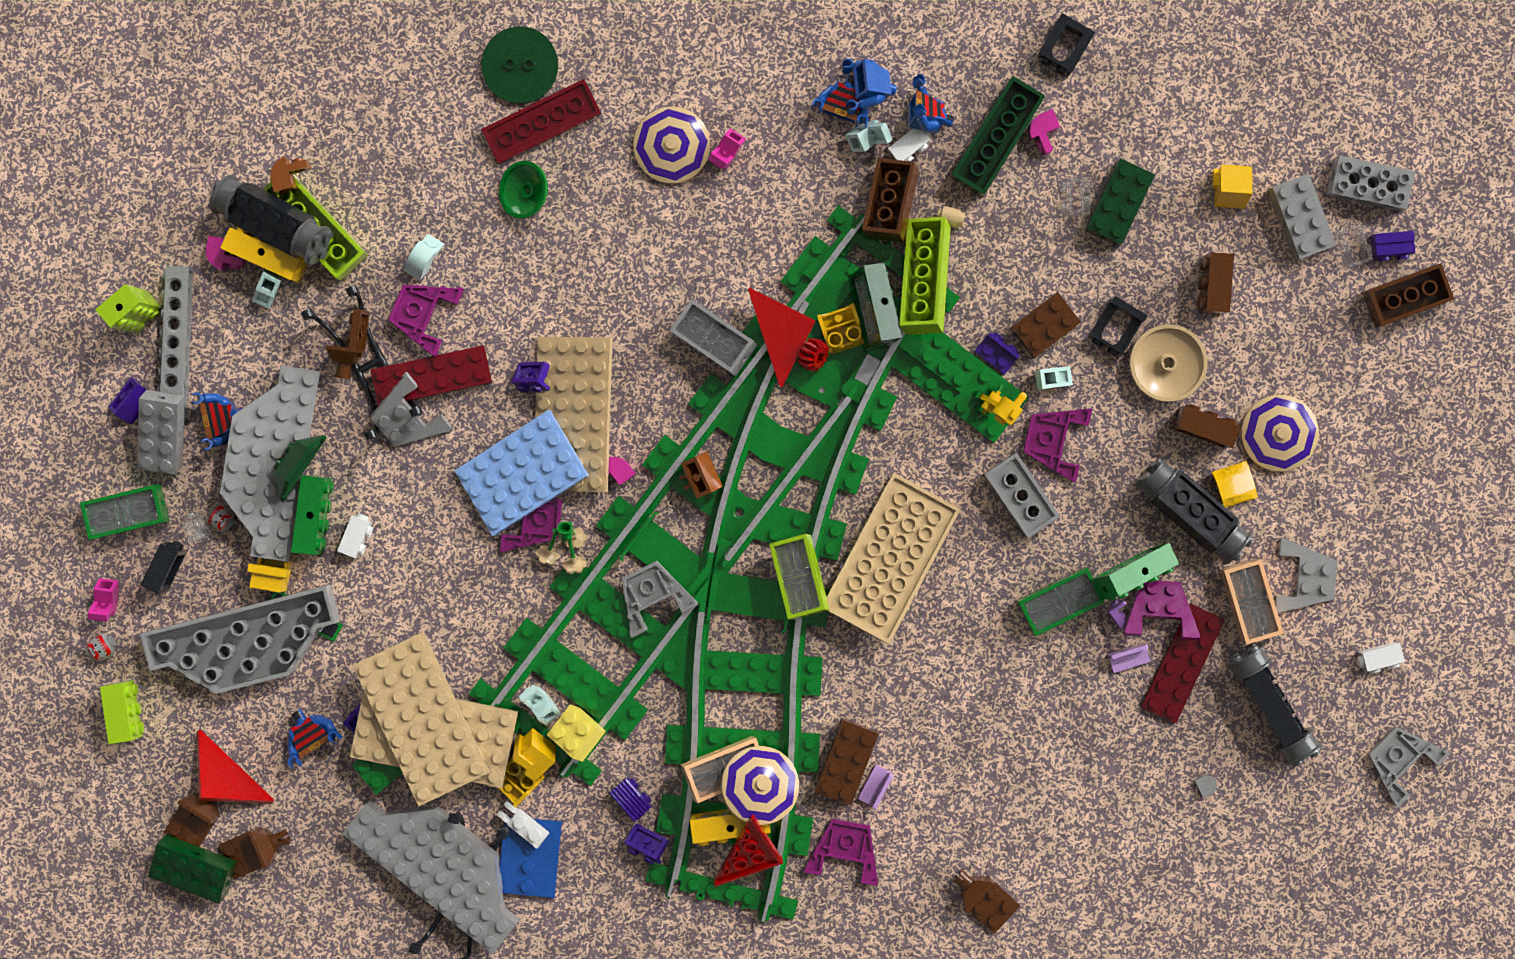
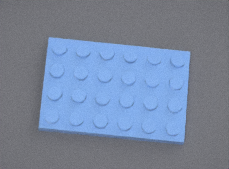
M547 410L455 470L492 536H496L589 476L551 410Z

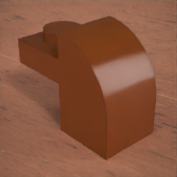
M286 157L277 160L270 172L273 191L277 194L297 190L293 174L312 170L310 162L306 159L303 160V158L293 159L292 163Z

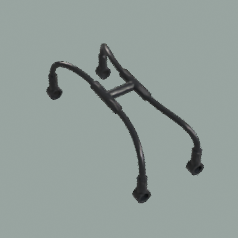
M357 286L348 287L346 289L348 296H356L359 309L365 311ZM311 308L301 312L304 321L314 319L333 336L341 347H346L340 337L322 319L316 316ZM368 325L367 337L376 358L361 366L358 363L352 364L351 368L361 387L366 392L373 414L376 406L368 387L369 384L363 373L379 364L381 367L389 365L377 342L374 341ZM413 401L407 402L412 407L409 410L412 418L422 415L423 412L419 406ZM375 423L374 429L364 434L367 441L378 438L379 428Z
M460 812L449 814L448 822L459 824L460 821V824L465 826L464 817ZM509 828L497 829L495 836L498 839L492 848L496 851L502 840L507 839ZM439 912L434 923L420 941L410 943L408 950L410 953L420 954L424 942L435 930L443 914ZM469 935L467 938L466 956L458 959H470L472 938Z

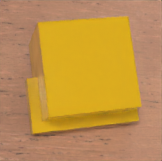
M1221 164L1219 169H1213L1212 189H1216L1214 207L1246 208L1252 196V167Z
M258 557L257 564H248L247 572H252L249 587L274 592L287 591L291 561Z
M532 728L525 736L519 734L515 738L513 760L524 767L523 774L535 782L555 763L556 746Z

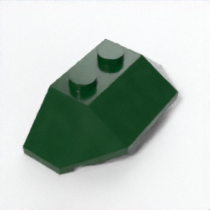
M319 435L298 439L294 443L289 442L284 450L286 455L283 459L278 458L273 466L275 468L274 477L279 500L284 502L327 439L326 436Z

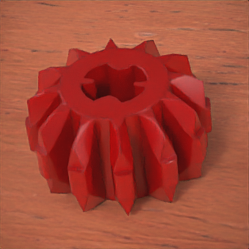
M809 338L807 342L804 341L803 347L800 348L801 351L798 354V363L808 371H818L819 368H823L824 362H827L826 358L829 356L827 353L829 347L820 339Z

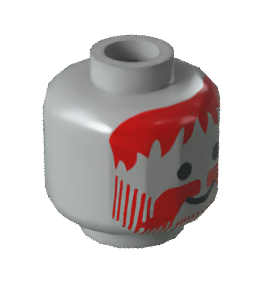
M225 505L213 506L207 513L209 517L208 524L220 533L230 532L237 522L235 519L236 514Z
M99 634L87 642L86 654L92 661L102 662L115 653L114 646H116V642L111 636Z

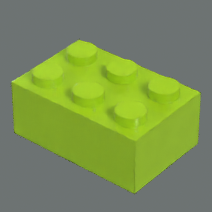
M134 680L101 686L100 692L108 744L132 741L142 737L144 724L142 721L140 722L141 705L137 703L136 697L139 690L138 685L134 684Z

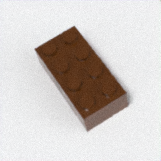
M877 159L862 227L866 238L904 243L919 175V169L915 162Z
M1442 263L1362 292L1375 328L1454 300Z
M842 717L817 781L815 792L851 806L879 732Z

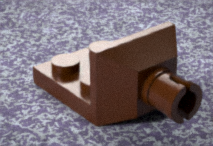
M353 309V313H350L349 324H351V332H348L347 335L349 348L326 345V351L331 360L336 362L335 377L350 379L352 364H356L365 354L369 311Z
M198 792L178 801L177 804L180 806L164 830V833L200 847L219 818V810L216 801L199 800Z
M257 827L220 843L219 847L223 856L237 861L233 879H237L262 867L264 869L272 864L278 854L279 847L291 843L290 836L281 839L289 834L287 830L283 829L273 834L269 830Z
M961 869L957 873L962 879L955 875L952 881L962 889V901L965 910L968 913L971 912L995 934L1020 907V904L989 876H974L972 878Z

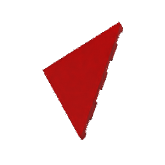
M749 287L748 292L779 386L783 387L815 320Z
M202 730L196 732L199 800L272 804L274 802V799Z
M754 814L750 816L713 880L715 887L783 864L781 855Z

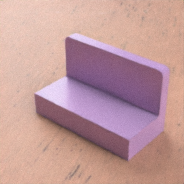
M1142 643L1107 654L1113 673L1151 662L1147 652L1148 645Z
M875 764L858 799L871 805L876 810L893 778V774Z

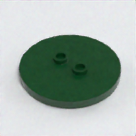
M510 27L497 33L487 44L482 56V73L486 84L496 96L510 103L526 104L542 98L553 87L558 75L559 63L554 46L545 35L529 27Z

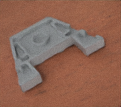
M407 372L403 374L401 380L393 387L390 394L384 398L371 415V420L393 446L452 430L451 424L442 414L428 423H424L419 416L411 417L409 410L412 408L403 397L415 390L417 383Z
M1280 538L1279 555L1294 556L1299 559L1296 596L1276 595L1275 606L1277 613L1335 599L1337 560L1287 539Z
M658 561L622 578L631 638L648 630L640 611L673 595L682 613L699 605Z
M1394 726L1368 752V755L1392 802L1399 808L1410 796L1397 783V780L1423 753L1437 766H1440L1450 753Z

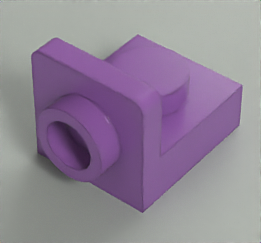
M1116 599L1108 605L1110 608L1106 611L1117 627L1123 631L1126 628V621L1128 619L1122 611L1118 612V610L1127 603L1124 600L1119 601Z

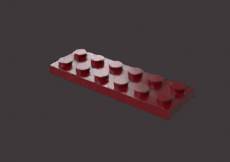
M582 79L481 130L497 163L501 164L602 113L585 79Z
M484 345L440 354L436 358L431 356L371 369L378 406L390 394L405 372L417 383V388L403 397L406 402L492 384Z
M1189 603L1198 628L1200 639H1181L1180 622L1140 706L1174 723H1177L1225 619Z

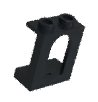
M1062 13L1037 57L1040 58L1039 61L1046 66L1051 64L1056 67V71L1061 75H1071L1095 32ZM1065 28L1081 37L1069 59L1058 61L1054 58L1052 50Z
M1113 296L1089 334V337L1092 338L1091 342L1099 347L1102 345L1107 347V352L1115 357L1118 355L1123 356L1125 354L1124 351L1148 315L1117 296ZM1118 309L1133 319L1121 339L1112 345L1102 339V332L1115 310Z

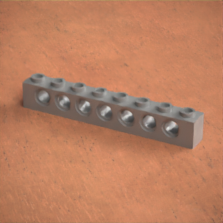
M166 266V270L163 271L165 289L162 290L164 309L161 310L163 328L160 330L162 347L159 349V357L162 360L161 366L158 369L161 382L157 391L185 396L184 421H187L194 268ZM179 281L181 287L178 291H175L174 284ZM178 300L180 307L174 310L173 303ZM177 319L179 326L174 330L172 322ZM176 338L178 346L173 349L171 342ZM176 358L177 365L174 368H172L170 365L171 359ZM172 377L176 378V385L174 387H171L169 384Z

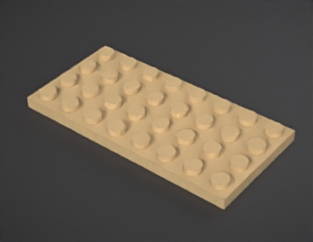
M538 337L537 362H547L550 365L544 383L550 387V390L541 391V393L536 392L535 418L547 410H551L589 474L588 477L566 491L608 492L613 338Z
M893 472L827 595L830 608L828 612L889 645L961 509Z
M424 632L352 665L418 806L490 773Z
M363 692L350 757L400 767L365 692ZM456 699L490 773L471 782L502 788L519 711Z

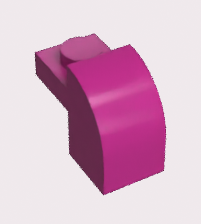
M1053 109L1039 114L1032 121L1028 130L1029 141L1037 138L1038 141L1035 142L1039 152H1043L1044 156L1053 151L1047 134L1060 127Z
M730 128L724 134L718 147L710 154L708 160L718 168L727 169L740 151L746 138Z
M208 236L206 256L214 267L226 271L227 264L228 268L240 270V267L246 268L247 260L229 256V252L220 248L224 241L223 238Z
M609 457L608 476L612 474L619 485H622L637 474L623 458Z
M99 578L93 588L94 602L87 614L88 619L107 622L109 617L114 616L117 610L119 581Z

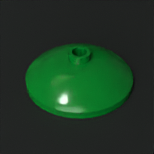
M518 161L504 172L499 185V198L504 210L512 217L526 219L534 216L541 210L547 198V178L544 171L537 164L530 161Z

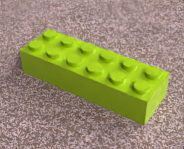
M295 176L294 180L297 190L277 194L273 191L272 183L267 184L263 190L315 217L314 220L317 221L319 226H327L331 229L333 237L327 248L328 253L323 260L320 259L319 261L336 279L343 280L369 255Z
M946 217L915 218L908 221L899 325L905 335L943 333L951 230Z

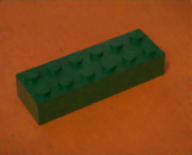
M1012 76L950 178L983 198L1042 103L1045 95Z

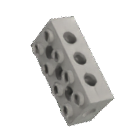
M1339 155L1333 160L1326 196L1402 212L1408 208L1415 171ZM1349 176L1354 178V184L1350 183ZM1368 180L1372 181L1373 188L1369 187ZM1387 184L1392 187L1391 192L1387 190Z
M1017 453L1011 454L982 474L1025 538L1031 537L1060 517ZM1008 474H1012L1015 478L1014 483L1011 485L1006 482ZM1019 490L1025 492V498L1022 501L1017 498ZM1030 506L1036 508V514L1032 517L1028 514Z

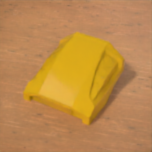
M854 303L826 314L817 315L826 345L829 347V354L842 352L864 343L860 329V320Z
M1247 461L1210 472L1216 484L1215 487L1218 490L1220 503L1225 508L1258 497Z
M512 756L508 760L503 787L497 788L514 803L513 806L516 808L545 777L542 774L534 782L523 774L525 768L515 762Z

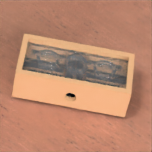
M1253 559L1219 569L1241 643L1247 645L1284 634L1262 559Z
M750 736L681 764L695 802L700 803L722 794L721 779L726 765L740 751L759 746L755 737Z

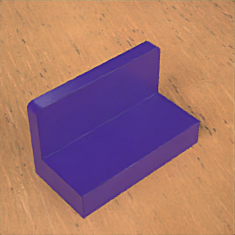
M130 377L108 408L114 415L133 424L139 417V398L148 389L144 388L136 379Z

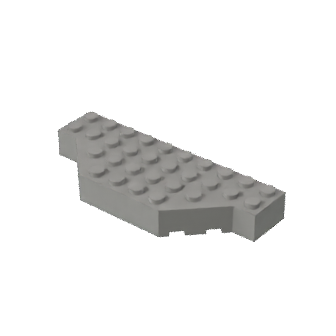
M280 365L277 385L232 415L220 494L252 535L250 556L289 562L301 477L284 502L279 500L274 477L275 468L273 466L278 458H284L286 455L284 450L290 441L294 443L295 440L310 437L320 376L319 371Z
M328 584L141 633L140 636L150 671L169 666L217 694L291 675L296 672L321 627L335 624L341 620L332 586Z
M373 801L366 803L343 832V835L491 954H494L520 921L517 916L505 908L499 854L465 826L461 825L460 822L459 824L448 822L449 814L439 806L385 812Z

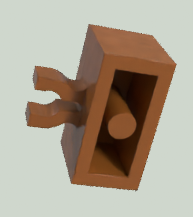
M708 452L681 463L685 474L679 478L680 480L684 478L689 480L688 485L684 486V489L687 490L692 487L696 498L723 487Z

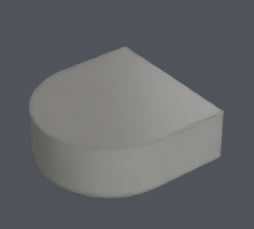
M1203 775L1194 780L1203 798L1214 793L1217 789V781L1210 775Z

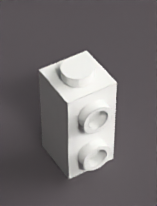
M912 129L889 147L887 152L894 160L912 161L914 159L912 155L917 151L921 154L929 147L927 143L930 141L929 132Z
M360 513L357 516H351L337 550L338 552L353 558H358L359 555L362 556L366 549L365 540L370 538L374 529L371 527L373 522L368 521V516Z
M1397 642L1358 651V666L1364 671L1369 672V674L1380 672V668L1388 667V669L1400 666L1399 663L1405 662L1401 645Z

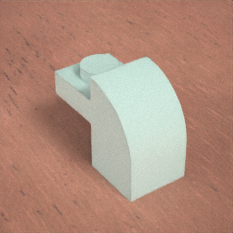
M878 120L869 121L867 128H865V124H861L845 135L852 152H865L874 144H888L893 140L886 123H879Z
M427 234L412 250L404 271L420 281L429 271L433 259L442 250L444 243Z
M265 269L255 289L252 301L270 309L284 277Z
M1070 366L1034 371L1037 390L1073 385Z
M533 684L531 687L526 688L519 696L521 701L531 708L537 719L546 726L561 714L552 699L539 685L535 686Z

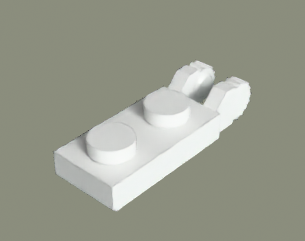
M506 801L504 806L515 815L511 819L506 813L499 810L497 816L508 823L509 827L536 849L539 848L549 835V832L523 810L515 808L513 804Z

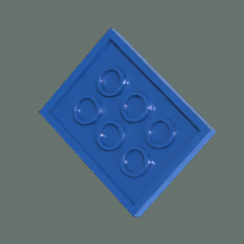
M532 818L549 832V835L537 849L509 827L508 823L504 822V827L509 828L507 839L502 840L500 873L502 876L503 893L555 898L562 821Z

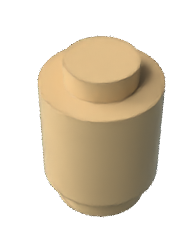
M943 206L942 209H938L936 217H946L951 228L956 229L957 227L962 228L965 213L959 209Z

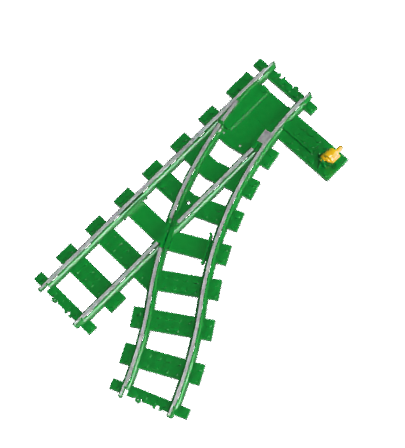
M838 205L827 219V222L841 231V234L832 246H828L818 237L814 236L780 281L795 293L786 306L815 320L805 342L809 338H815L826 343L817 315L826 314L854 303L848 276L857 271L859 267L849 262L846 256L855 244H858L880 262L885 263V266L903 278L905 255L893 247L891 241H888L887 244H881L877 239L866 238L862 231L865 214H861L856 219ZM946 288L945 311L948 313L961 298L949 288ZM893 295L900 325L901 300ZM755 314L742 333L752 339L757 344V347L737 376L733 375L727 384L723 383L713 374L708 376L688 403L703 416L683 443L678 445L667 435L662 437L642 464L657 476L635 506H632L618 495L596 525V527L611 538L589 567L583 568L582 572L568 574L565 569H562L550 585V588L565 599L543 628L526 617L503 648L516 657L518 661L499 686L495 689L480 678L469 694L481 704L499 705L505 709L519 711L514 733H517L521 728L522 735L525 736L532 728L555 744V760L562 764L558 770L559 776L561 778L563 776L568 777L572 772L591 786L602 772V769L587 758L609 729L624 740L627 739L649 710L634 699V696L657 668L687 691L686 725H667L665 763L683 764L753 736L757 739L759 746L770 747L783 753L794 765L798 777L799 771L818 772L820 733L801 732L802 695L821 696L823 657L804 656L807 625L826 628L828 611L795 620H788L778 581L730 574L728 572L753 539L774 543L799 535L809 534L812 538L817 561L819 556L838 560L847 523L829 519L838 488L855 495L857 494L869 458L852 453V450L864 423L881 431L898 396L881 389L892 367L993 443L997 441L1008 425H1013L1022 413V406L1029 398L1026 393L1021 392L945 333L905 335L902 330V338L887 348L866 351L863 343L842 352L829 354L826 358L827 362H824L823 368H819L818 371L804 369L798 363L799 356L797 357L785 382L797 391L830 406V409L811 434L806 436L780 426L763 413L777 382V377ZM719 427L734 438L722 476L718 475L723 487L696 498L692 487L687 490L684 489V486L688 485L689 480L685 478L680 480L679 478L685 474L681 463L695 457L715 429ZM749 450L763 461L784 468L761 500L748 498L737 489ZM802 475L821 482L811 514L779 506ZM671 488L710 516L702 558L652 521L654 516L659 514V511L654 513L653 511ZM737 509L742 510V516H736L735 511ZM629 551L646 565L658 561L699 605L683 613L678 608L665 626L645 610H641L640 614L648 630L631 638L625 596L606 582L603 577L619 556L620 560L624 561V556ZM825 589L826 597L830 589ZM579 610L641 656L620 686H617L557 640ZM717 610L785 621L784 629L781 630L782 634L786 632L787 623L789 622L786 655L707 650L711 611ZM532 671L536 672L594 716V721L606 731L583 762L570 757L547 736L550 731L548 728L511 701ZM705 689L782 693L783 731L705 727ZM683 773L681 796L662 793L656 830L659 833L675 835L669 866L659 865L655 862L653 865L649 864L645 881L665 886L664 894L668 899H670L674 882L679 880L681 881L679 890L689 893L697 890L696 898L698 900H703L707 893L710 898L728 902L731 907H733L735 901H741L742 910L750 908L759 911L758 919L763 924L764 921L769 920L770 914L793 920L798 900L781 896L780 892L788 853L808 856L813 817L796 815L795 803L785 817L770 824V833H767V835L781 855L783 864L766 869L762 890L731 882L715 887L713 883L714 878L686 871L692 845L690 817L691 814L728 808L725 803L708 800L700 803L695 802ZM736 838L728 839L729 841L725 843L735 844Z

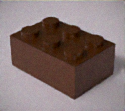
M1210 252L1204 255L1203 259H1200L1199 270H1202V278L1198 280V290H1201V294L1196 302V308L1199 309V313L1223 315L1230 312L1234 254Z
M1057 292L1010 327V330L1033 359L1079 325L1081 321L1059 292Z
M1192 404L1179 407L1171 429L1223 448L1234 447L1241 428L1240 425L1236 424V420L1227 417L1218 418L1219 414L1212 411H1199L1200 407Z

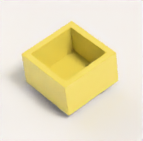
M570 704L548 732L547 736L570 757L583 762L606 731L581 708Z

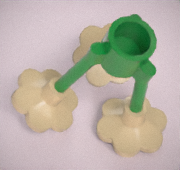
M561 522L557 525V529H553L549 546L541 545L535 555L539 558L541 564L554 565L560 557L559 553L556 552V548L553 547L558 536L561 541L566 543L570 551V557L562 565L563 569L568 574L580 573L587 566V563L583 560V557H577L574 554V548H582L583 542L587 540V535L580 527L574 529L572 522Z

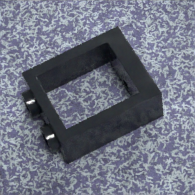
M169 541L168 543H160L140 586L157 594L168 592L188 550L183 548L184 545L177 541H173V543Z

